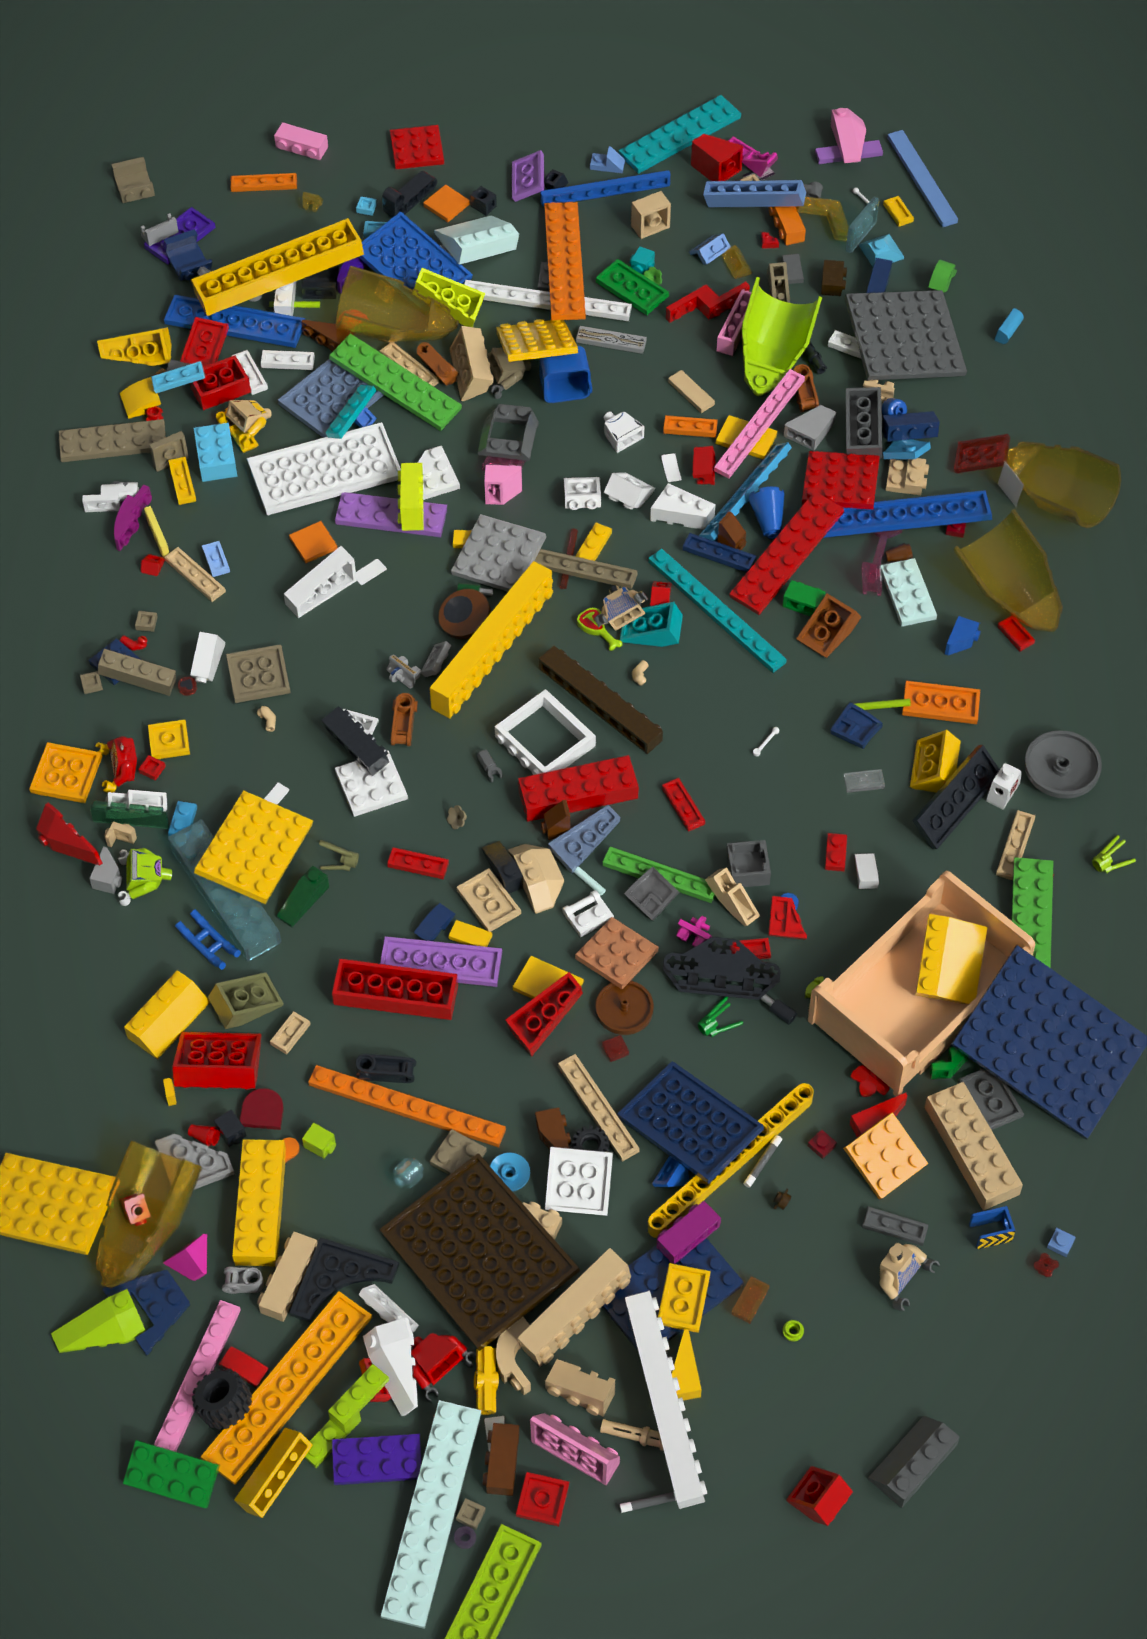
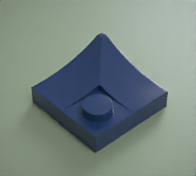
M849 702L831 728V734L864 749L871 738L883 727V723L867 711Z

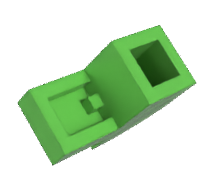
M939 260L928 287L935 290H943V292L948 291L951 278L957 272V269H955L956 265Z

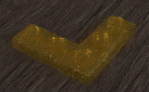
M805 197L804 206H795L799 213L827 216L835 240H851L852 234L840 201Z

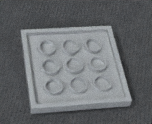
M480 514L451 573L454 576L508 592L531 563L535 561L546 539V533Z

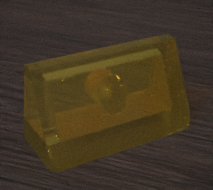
M736 245L722 254L735 279L753 273L741 250Z

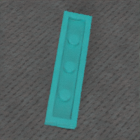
M360 385L325 432L328 438L342 439L375 394L376 389L374 386Z

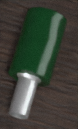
M458 583L457 591L474 589L483 595L492 596L493 589H483L479 584Z

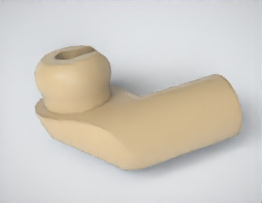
M644 660L632 671L634 682H637L640 686L646 682L643 672L649 667L648 663Z
M262 706L257 710V715L260 718L266 719L265 729L273 732L275 730L276 715L269 707Z

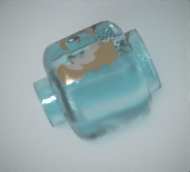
M404 1158L394 1167L393 1173L395 1177L393 1180L400 1188L403 1186L412 1188L423 1178L422 1171L424 1168L415 1158Z

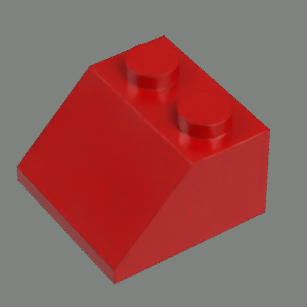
M811 1466L786 1500L814 1522L828 1526L847 1502L853 1491L840 1474Z

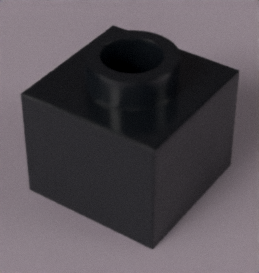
M554 169L544 178V185L547 190L563 188L569 183L564 173Z

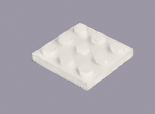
M390 753L387 755L389 763L374 776H371L357 761L335 768L336 775L354 817L408 799Z
M550 1147L545 1210L552 1209L555 1211L607 1216L613 1152Z

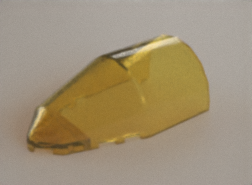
M350 266L341 292L335 326L339 330L385 343L440 340L457 328L459 321L452 317L451 311L447 306L429 296L427 298L422 296L415 288L412 290L404 286V282L401 280Z
M1020 442L1016 447L1009 449L1004 447L1001 450L1002 467L1005 462L1009 465L1024 484L1022 491L1042 510L1081 527L1090 528L1098 525L1106 518L1115 504L1121 485L1120 466L1115 462L1076 446L1063 448L1061 445L1052 447L1045 446V443Z
M1015 509L1000 524L975 542L962 549L958 546L953 549V552L985 597L1031 630L1045 632L1057 630L1063 606L1053 581V574L1049 568L1046 552Z
M134 1141L130 1142L109 1193L106 1204L109 1207L107 1218L103 1219V1226H105L104 1237L100 1238L96 1260L97 1270L101 1272L103 1280L101 1282L102 1286L113 1288L136 1279L180 1226L203 1167L185 1159L179 1160ZM137 1192L144 1194V1199L151 1216L146 1218L147 1222L140 1226L127 1222L120 1199ZM140 1207L134 1210V1213L138 1215L141 1212Z

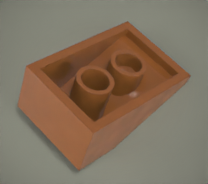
M827 593L797 637V640L827 658L853 631L861 616L857 611Z

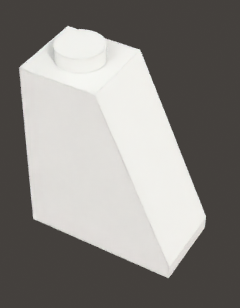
M204 632L199 633L190 674L195 678L196 682L206 683V681H213L225 647V641L218 635Z

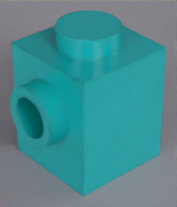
M639 247L630 258L631 268L644 275L645 271L655 266V252Z

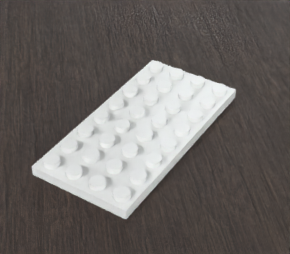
M382 422L347 431L342 439L325 437L247 458L267 515L341 496L344 492L352 493L398 480V471L401 470Z

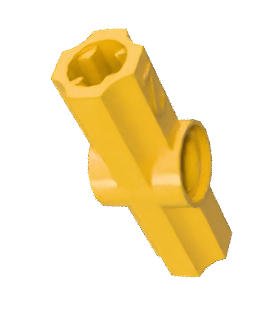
M485 1346L480 1351L476 1349V1371L474 1374L476 1409L481 1410V1415L495 1414L496 1391L499 1384V1374L496 1371V1348Z

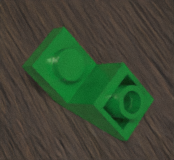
M950 1047L948 1054L949 1062L937 1061L932 1063L930 1070L931 1079L952 1078L969 1057L955 1047Z

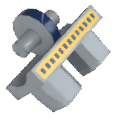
M394 654L389 657L390 663L386 669L390 673V681L396 682L399 680L411 689L414 687L415 680L420 677L421 669L417 666L409 667L408 660L404 656L398 658Z

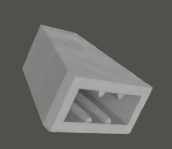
M820 405L787 422L784 428V437L814 451L835 424L836 412Z

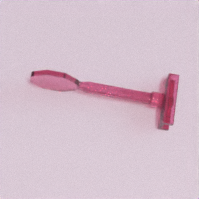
M903 529L873 532L880 538L873 563H862L863 594L867 595V591L877 592V596H881L882 575L880 563L888 538L902 533Z

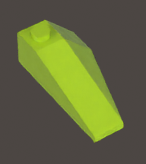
M125 1289L106 1298L52 1332L51 1335L59 1353L84 1350L87 1347H105L107 1344H126L145 1332V1328L128 1289Z

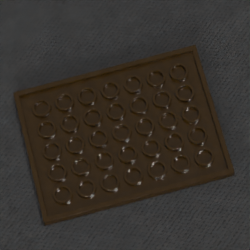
M479 1153L379 1229L479 1351L580 1272L579 1267Z

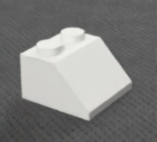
M626 472L612 473L604 493L608 494V498L616 502L619 500L624 503L623 506L633 510V508H640L654 492L655 488Z

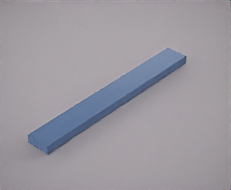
M900 130L888 134L887 139L941 226L946 227L958 223L957 216L904 131Z

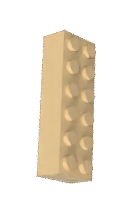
M964 1082L928 1096L925 1109L982 1210L1020 1195L1023 1184Z
M609 1248L518 1337L522 1350L539 1367L543 1364H548L553 1359L554 1353L559 1348L563 1349L569 1343V1338L574 1333L578 1334L582 1331L586 1321L595 1318L599 1314L600 1308L604 1304H609L614 1299L615 1293L620 1288L624 1289L630 1283L631 1275L628 1265Z

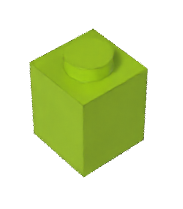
M315 1123L311 1125L302 1138L304 1148L325 1159L328 1153L331 1154L336 1147L334 1134Z

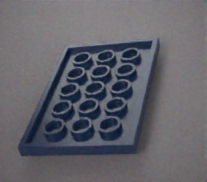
M673 1061L617 1114L621 1121L708 1184L764 1130L763 1124Z
M707 1238L676 1263L677 1265L711 1271L702 1316L744 1286L743 1280ZM657 1245L628 1265L631 1275L630 1283L624 1289L620 1288L609 1304L602 1306L637 1351L638 1347L625 1297L650 1291L652 1298L656 1297L660 1309L668 1265L671 1262L657 1248ZM656 1310V1315L658 1318L659 1310ZM664 1326V1330L660 1331L662 1338L667 1337V1341H669L683 1330Z

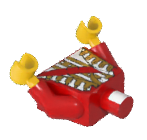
M121 736L108 741L107 744L98 742L95 747L100 748L98 752H101L102 755H107L110 750L114 772L113 782L105 780L102 783V787H105L103 791L114 793L116 786L119 787L127 781H134L137 764L134 740Z

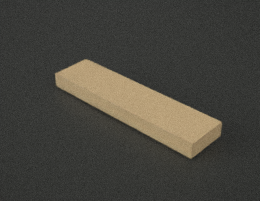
M394 342L389 343L380 350V353L433 387L439 383L438 377Z
M179 547L164 557L170 566L211 602L226 592L225 588Z
M1017 810L996 872L997 876L1013 880L1014 857L1022 858L1035 815Z

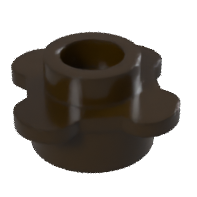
M787 1188L784 1192L779 1191L773 1200L776 1203L773 1209L777 1207L782 1210L785 1209L792 1197L787 1193Z

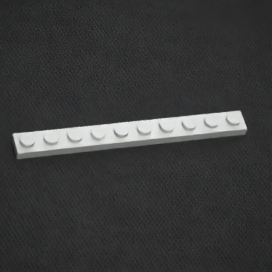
M465 280L464 285L485 293L483 300L551 310L550 292ZM584 297L586 315L629 321L632 304Z

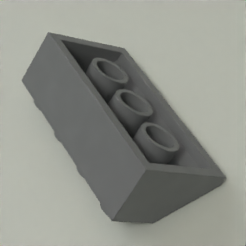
M923 1416L868 1477V1480L902 1508L954 1450L960 1437L943 1422Z

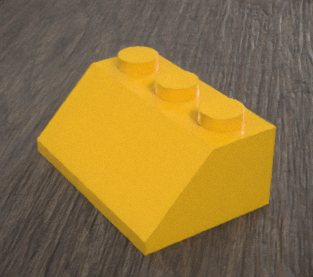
M948 730L918 739L910 787L912 789L937 793L957 770L961 741Z

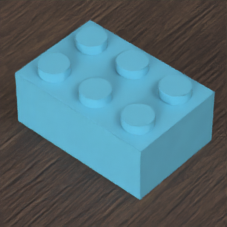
M229 423L194 428L202 482L238 477Z

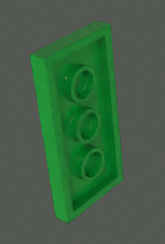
M619 259L615 260L596 277L597 284L628 304H632L634 308L645 315L651 313L669 297V291Z
M136 1440L123 1484L202 1508H208L220 1464Z

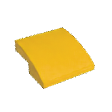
M151 377L130 385L120 393L128 419L144 415V409L161 405L158 393L154 391Z

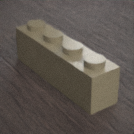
M104 649L98 664L99 675L170 696L176 681L175 670Z

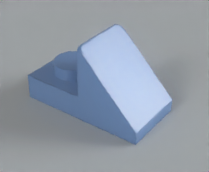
M609 146L607 155L592 154L590 170L623 173L625 159Z

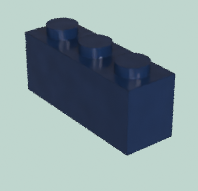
M934 411L883 415L882 433L887 441L938 437L940 421Z

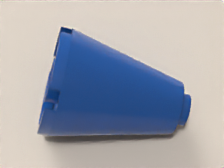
M763 487L759 489L760 492L755 493L753 491L750 493L749 502L763 535L769 539H774L782 530L784 490L779 491V487Z

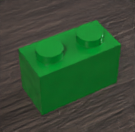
M791 580L784 594L783 607L812 616L825 597L826 591Z

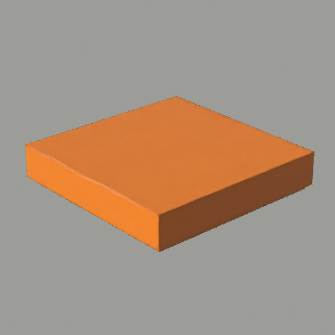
M446 184L423 202V206L446 222L452 220L470 205L469 199Z
M322 521L289 535L291 542L305 564L337 549L335 541Z

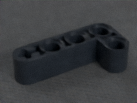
M421 171L399 191L391 187L386 188L382 195L383 211L392 217L400 212L405 215L435 189L437 179L427 172Z

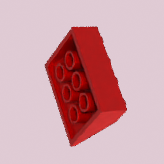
M181 1032L173 1063L174 1087L255 1088L258 1077L261 1034Z

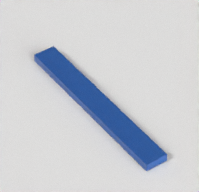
M668 170L540 191L541 206L545 207V203L576 202L670 186L671 174Z

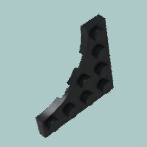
M320 1238L290 1310V1316L311 1322L319 1306L329 1296L351 1284L365 1281H380L392 1284L399 1268V1262Z

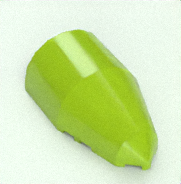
M759 277L755 279L742 323L744 379L756 396L773 391L808 347L822 300L820 296L814 303L793 304L778 300L761 289Z

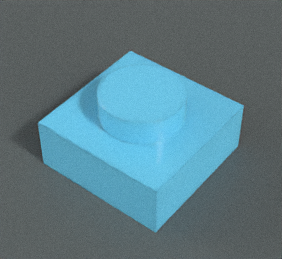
M361 196L356 212L373 216L377 199Z

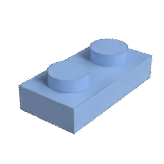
M220 541L202 546L212 577L230 572Z

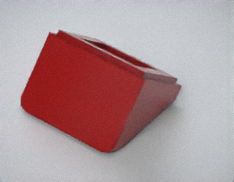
M148 554L141 561V572L158 576L165 558Z

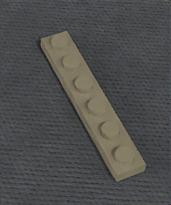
M540 549L535 559V562L554 572L632 589L638 575L637 570Z

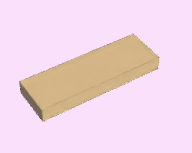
M682 370L668 378V383L700 413L715 405V401Z

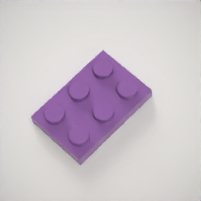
M541 150L512 162V198L515 202L544 191V154Z

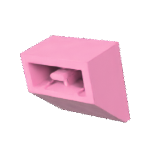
M486 465V504L504 505L522 492L521 466Z

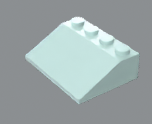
M487 216L434 230L435 235L459 265L516 250L519 233L511 223L494 216Z

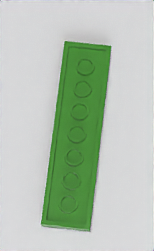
M351 333L330 354L329 359L368 385L374 386L376 390L440 431L444 429L462 408L460 403Z

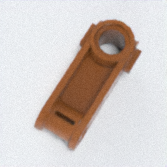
M423 342L419 344L417 354L422 358L423 362L446 386L453 384L459 375L454 367L429 343Z
M799 364L795 366L793 371L805 376V381L795 394L800 412H804V410L818 407L819 401L813 382L812 370L807 365Z
M401 693L396 697V700H393L392 710L394 711L391 734V745L393 746L395 744L411 746L414 714L417 712L418 701H415V698L408 693Z

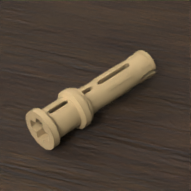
M603 1419L600 1433L639 1441L642 1446L650 1445L664 1451L659 1431L650 1430L648 1426L642 1429ZM614 1428L621 1429V1430H625V1431H629V1432H632V1433L630 1434V1433H626V1432L614 1430Z

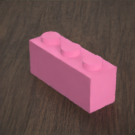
M283 122L274 135L276 148L321 160L328 148L327 135Z

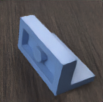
M724 233L712 235L689 251L690 255L697 253L703 265H706L731 247Z

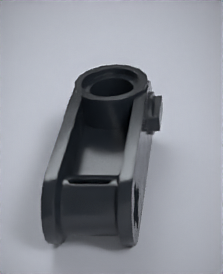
M362 1054L356 1059V1077L364 1081L412 1083L415 1080L413 1071L416 1066V1060L409 1057ZM366 1065L370 1066V1068L363 1069L362 1067Z

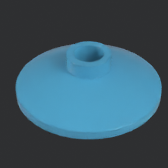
M516 1153L501 1154L490 1164V1167L511 1191L521 1189L529 1180V1164L522 1156ZM512 1173L513 1176H512V1177H506V1174Z

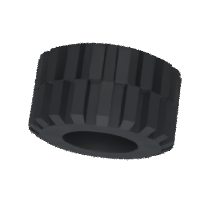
M220 1368L217 1372L213 1370L211 1374L204 1375V1379L202 1381L199 1380L197 1388L193 1390V1407L203 1421L211 1428L221 1429L224 1427V1429H227L230 1425L235 1426L238 1424L237 1421H242L245 1418L244 1414L250 1410L248 1406L252 1405V1400L250 1399L252 1394L239 1374L236 1371L233 1372L232 1369L225 1371L224 1368Z

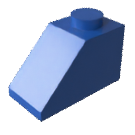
M958 616L948 639L945 655H951L971 648L973 642L978 641L981 633L978 630L979 622Z

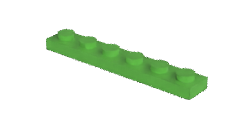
M609 847L603 860V866L640 878L651 867H654L680 893L712 903L715 894L705 879L613 847Z

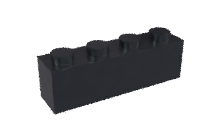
M338 706L321 720L325 729L371 776H374L389 763L388 751L382 745L378 746L376 739L370 733L367 735L364 732V727L358 721L355 723L352 720V715L347 710L343 711Z

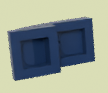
M439 903L425 917L414 933L425 941H434L440 931L446 929L456 914Z

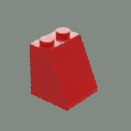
M702 134L692 141L691 166L710 181H727L742 171V145L707 134Z

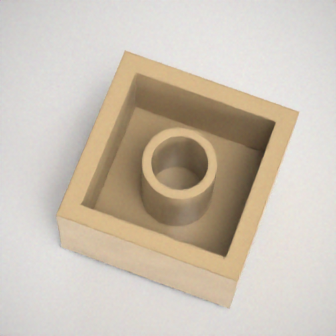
M662 191L632 202L631 226L640 239L670 228L671 203Z

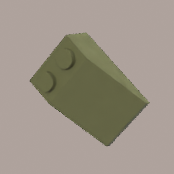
M266 972L216 983L208 997L225 1029L242 1026L282 1007L284 1004Z

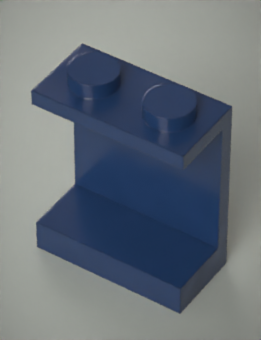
M195 229L164 239L163 250L180 281L190 280L194 276L199 275L197 272L200 267H205L211 271L212 260L205 259L196 242L198 234Z

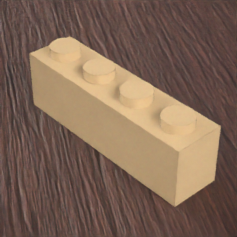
M293 1232L291 1238H287L284 1245L285 1251L276 1261V1270L274 1274H270L268 1277L265 1293L262 1292L258 1298L257 1304L261 1314L284 1322L318 1244L316 1239L297 1232Z

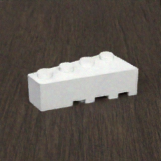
M342 546L337 548L284 593L285 605L299 618L356 582L354 558Z

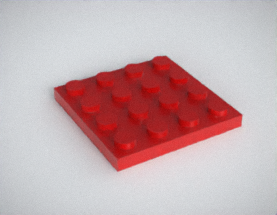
M809 451L802 505L816 491L842 508L873 510L880 456Z

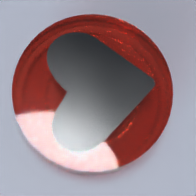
M192 677L180 679L178 682L179 692L186 696L194 694L197 690L195 679Z

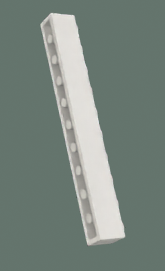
M650 1291L625 1297L679 1509L704 1503L703 1495L707 1494L705 1482L699 1480L698 1474L702 1473L699 1460H694L693 1452H696L694 1440L688 1438L687 1432L691 1431L688 1418L683 1419L682 1411H685L683 1398H678L676 1391L680 1390L677 1377H672L671 1370H675L672 1357H667L666 1350L670 1348L667 1337L662 1338L660 1331L664 1330L662 1318H657L656 1310H659L656 1297L652 1298Z

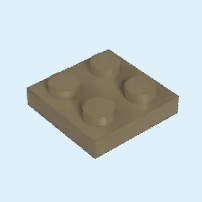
M182 431L149 445L153 465L157 472L169 467L168 460L181 457L189 458L185 436Z
M451 1129L430 1160V1165L450 1175L477 1153L483 1158L487 1148Z

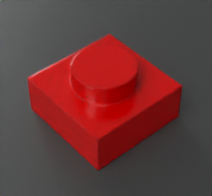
M148 755L140 766L139 773L156 781L166 767L165 762Z

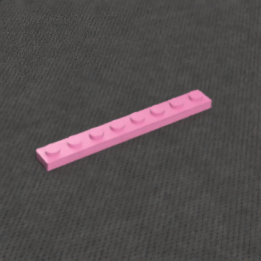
M789 369L715 465V472L730 479L805 381V376Z
M220 1300L154 1445L177 1451L195 1411L192 1401L193 1390L197 1388L198 1381L204 1379V1375H209L214 1370L241 1311L239 1306Z

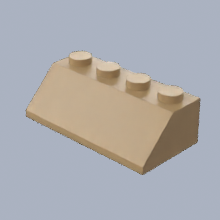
M461 326L450 347L453 367L459 373L456 380L461 401H466L487 392L489 386L493 383V375H491L490 362H488L487 349L484 346L481 328Z

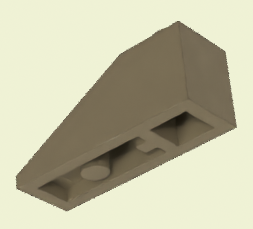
M786 262L769 264L767 274L771 297L790 303Z

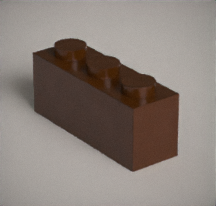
M493 1423V1429L488 1430L487 1443H490L491 1447L490 1451H486L485 1465L489 1466L488 1473L484 1472L483 1486H486L487 1494L513 1496L520 1434L519 1425Z

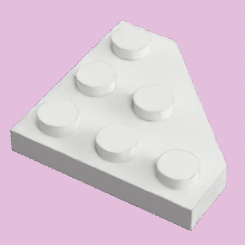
M442 446L425 450L418 462L423 464V500L460 489L458 479Z

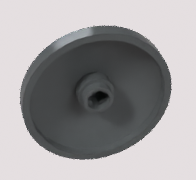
M1051 731L1040 735L1029 745L1024 766L1029 780L1041 792L1057 798H1075L1086 794L1096 785L1100 777L1102 762L1098 750L1085 737L1069 731Z

